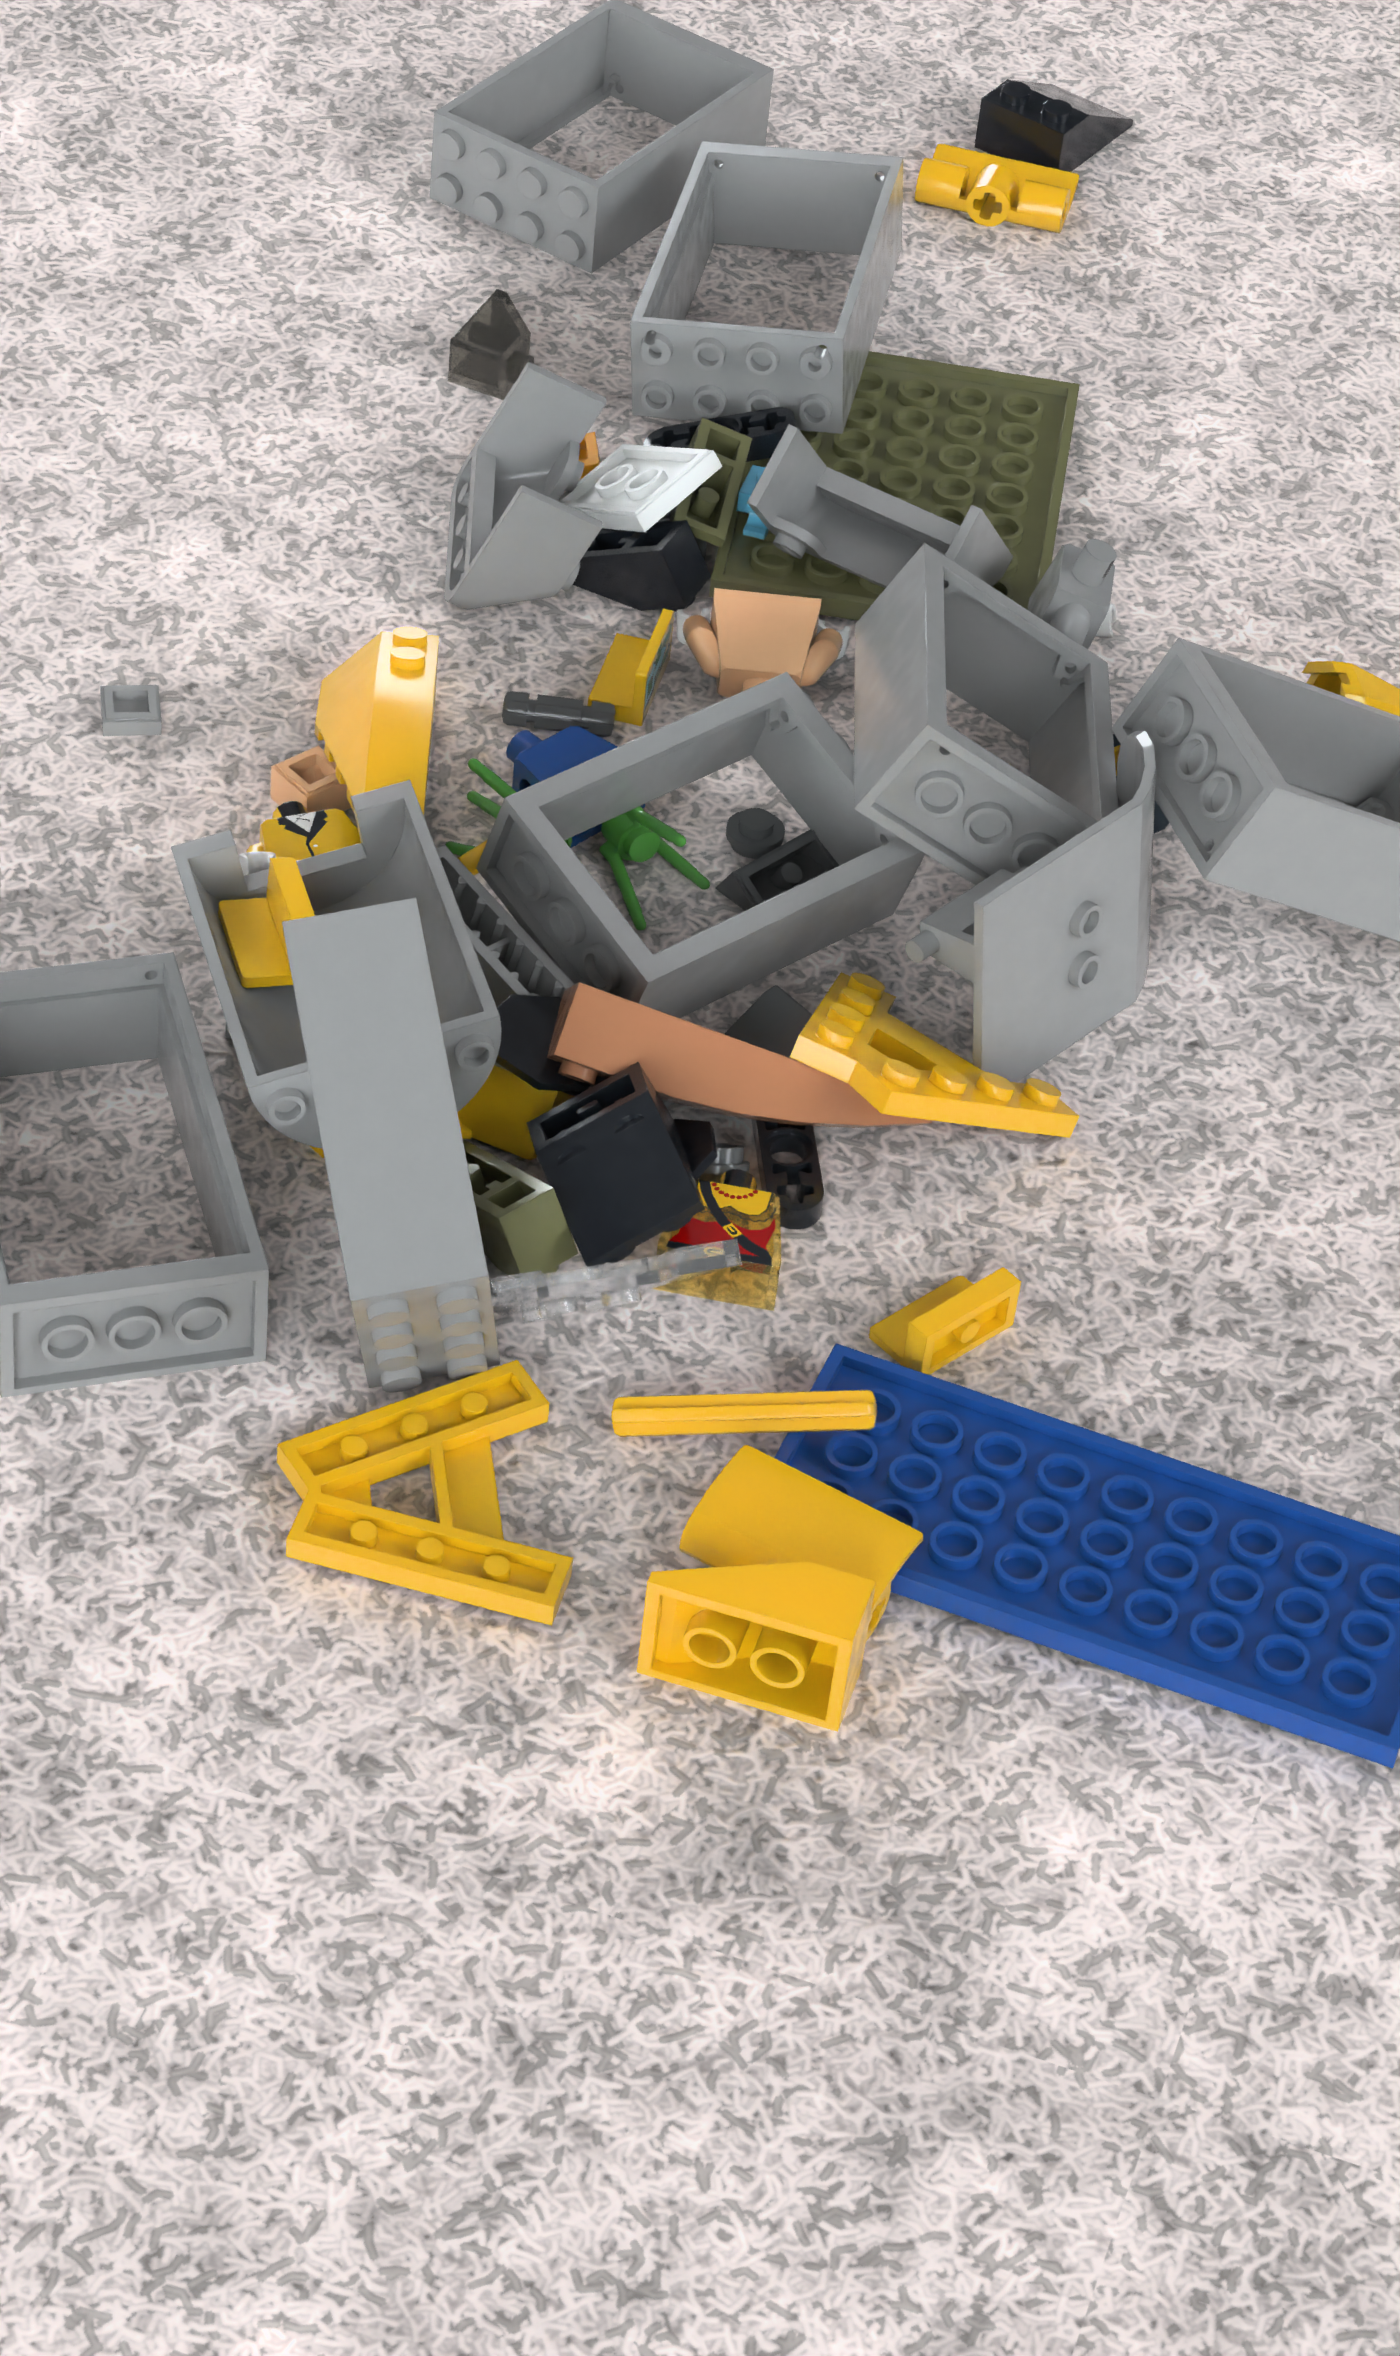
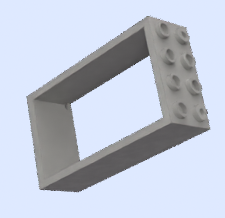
M702 141L630 321L632 416L700 421L702 417L711 419L783 407L790 409L794 413L799 430L843 434L902 250L903 157ZM719 159V160H721L723 163H722V164H719V163L716 162V160ZM877 172H882L884 176L877 175ZM714 243L860 255L835 333L686 321V316ZM819 345H825L827 348L823 349Z
M174 952L0 972V1077L158 1058L215 1253V1257L10 1284L0 1245L1 1398L266 1361L269 1266Z

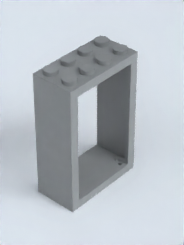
M609 0L434 112L430 198L592 274L672 218L702 141L765 146L774 69L620 0ZM609 96L676 125L597 180L530 150ZM719 159L716 160V162L719 163V164H722V163H723V162H722L721 160H719Z
M924 542L855 624L854 809L972 884L977 885L1002 868L1014 873L1023 866L1029 867L1119 808L1118 794L1116 793L1113 731L1111 730L1112 714L1108 663ZM946 689L1028 741L1030 777L947 725Z
M1178 638L1112 726L1111 730L1120 744L1128 735L1136 730L1146 731L1155 751V801L1203 878L1400 942V716Z
M785 672L505 797L476 869L517 923L574 984L580 982L677 1018H682L893 915L925 853L854 809V754L850 751L845 739L833 730L816 709L811 697L802 691L791 676ZM752 755L808 827L815 831L820 842L840 866L660 952L652 954L564 840Z
M411 898L283 921V932L350 1302L369 1388L382 1386V1389L386 1392H402L418 1387L422 1383V1379L448 1375L450 1379L460 1380L483 1371H488V1367L500 1365L489 1274L417 899Z

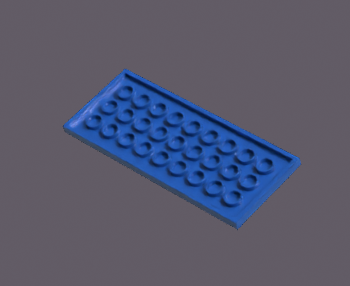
M837 1343L834 1345L810 1391H872L877 1404L875 1427L870 1430L788 1432L774 1458L923 1533V1541L892 1580L891 1592L1393 1769L1400 1751L1399 1535Z

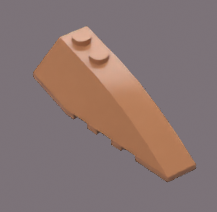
M580 982L564 991L547 1058L561 1063L558 1071L559 1074L589 1085L595 1084L597 1076L607 1079L639 1062L661 1099L727 1116L788 1125L845 1128L916 1126L929 1124L933 1121L881 1114L848 1083L804 1063Z

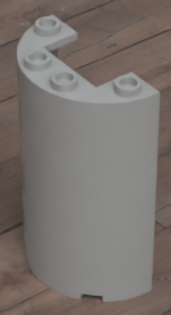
M407 780L350 796L361 843L296 862L315 916L405 899H417L458 1112L478 1093L494 1067L501 1043V1021L411 781ZM231 830L171 846L253 1104L262 1117L277 1131L300 1143L323 1149L293 985L257 988L242 987L218 915V905L222 900L266 898L269 869L243 875Z

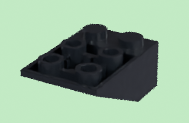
M639 1062L527 1122L537 1158L550 1186L555 1190L568 1227L589 1271L605 1263H615L623 1260L635 1250L636 1246L662 1232H672L680 1229L695 1214L705 1209L674 1119Z

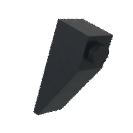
M682 520L656 523L646 532L602 528L580 560V569L573 585L640 611L668 609L677 612V609H685L695 601L696 594L711 578V575L688 521Z

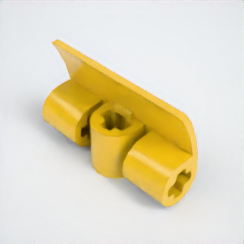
M937 144L933 158L925 157L921 164L916 184L915 201L968 213L971 219L984 226L993 227L1006 221L1060 233L1074 199L1079 175L946 144Z
M744 1445L722 1469L692 1512L683 1530L679 1548L681 1552L711 1567L809 1561L875 1580L876 1585L867 1641L876 1629L890 1598L892 1580L923 1541V1533L749 1445Z

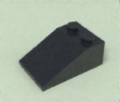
M1007 79L981 98L974 147L991 155L1072 172L1133 125V119L1053 84Z

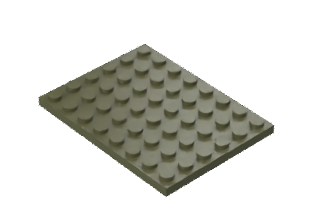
M819 345L823 349L827 348L825 345ZM869 351L843 434L800 430L827 467L961 526L971 505L981 508L1013 555L1005 574L993 588L1025 609H1028L1030 596L1052 563L1080 384ZM770 458L746 462L738 494L752 465L766 467ZM737 494L725 542L721 548L718 547L710 581L709 597H713L714 588L818 598L822 599L820 615L858 621L884 591L885 588L806 552L802 559H799L781 551L773 544L776 536L768 531L764 540L743 535V529L747 523L749 513L737 511Z

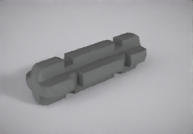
M515 691L507 692L504 698L502 719L506 725L526 727V722H533L535 729L562 731L569 726H580L584 729H589V732L601 737L611 736L614 729L615 706L611 703L592 701L591 706H583L584 700L540 694H538L537 700L529 699L530 693Z

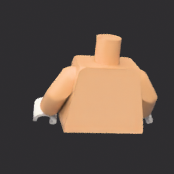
M714 588L711 620L709 608H703L701 615L693 616L685 614L683 609H677L678 640L682 644L688 645L705 674L716 677L717 692L722 697H731L785 672L791 676L800 689L802 686L814 685L837 659L844 656L851 628L848 626H844L842 630L827 628L825 626L826 621L819 619L822 599Z

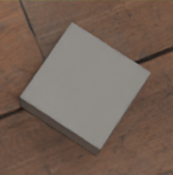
M158 685L100 686L103 736L161 735L162 720Z

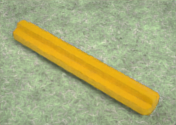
M870 1390L623 1396L614 1400L611 1418L614 1433L620 1437L870 1430L875 1427L877 1404L875 1395Z

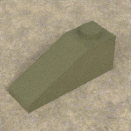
M702 417L688 448L714 450L722 467L670 511V522L687 520L694 537L720 548L722 547L726 539L749 453L751 437Z
M466 1140L463 1141L484 1253L500 1271L525 1285L528 1282H537L552 1276L559 1269L561 1263L579 1254L552 1186Z

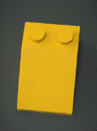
M809 1561L652 1571L647 1581L637 1673L838 1732L861 1672L876 1581L854 1575L845 1570L834 1569Z

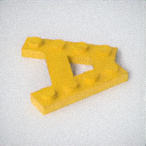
M842 972L839 974L799 1034L790 1055L792 1059L848 1083L881 1114L1070 1138L1079 1119V1115L1060 1100L1061 1092L1053 1085L1035 1078H1028L1025 1084L1010 1082L1002 1076L985 1072L889 1014L896 996L885 992V986L880 981L862 973L855 972L851 976Z
M517 1359L491 1368L488 1371L474 1374L278 1443L277 1463L303 1500L287 1536L286 1557L552 1626L571 1578L573 1557L504 1540L490 1442L548 1422L550 1403ZM429 1465L436 1522L372 1506L370 1485Z

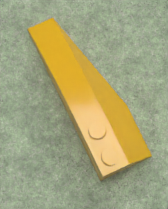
M411 626L398 627L393 632L382 631L321 681L315 720V735L318 741H325L324 753L329 762L336 763L335 775L340 784L347 785V799L352 809L353 805L350 796L410 780L424 815L436 696L439 635H428L424 629Z

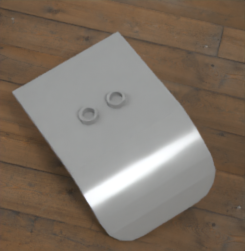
M1136 730L1128 735L1120 745L1116 787L1118 809L1029 867L1023 866L1014 873L1003 868L921 920L920 933L905 944V951L912 961L920 963L931 956L973 983V1065L985 1072L997 1074L1010 1082L1020 1081L1136 1002L1144 986L1149 965L1156 782L1154 745L1146 731Z

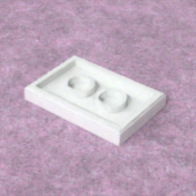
M622 444L584 476L571 493L565 492L558 501L602 521L603 529L646 532L722 467V464L714 450Z

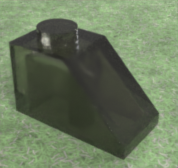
M496 289L450 339L448 382L501 400L505 399L528 362L534 364V357L529 355L531 332L507 292Z

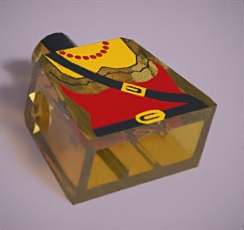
M740 1169L726 1171L721 1175L719 1183L697 1179L696 1184L705 1209L695 1214L680 1229L672 1232H662L657 1245L653 1289L774 1311L781 1267L780 1198L774 1193L757 1190V1181L753 1175Z

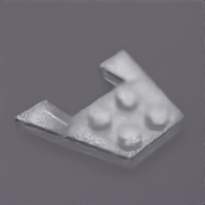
M736 1238L676 1248L658 1256L545 1274L539 1270L490 1278L493 1312L499 1315L521 1312L523 1324L561 1318L562 1314L579 1311L577 1303L584 1302L586 1314L625 1307L624 1304L641 1301L640 1291L742 1265Z

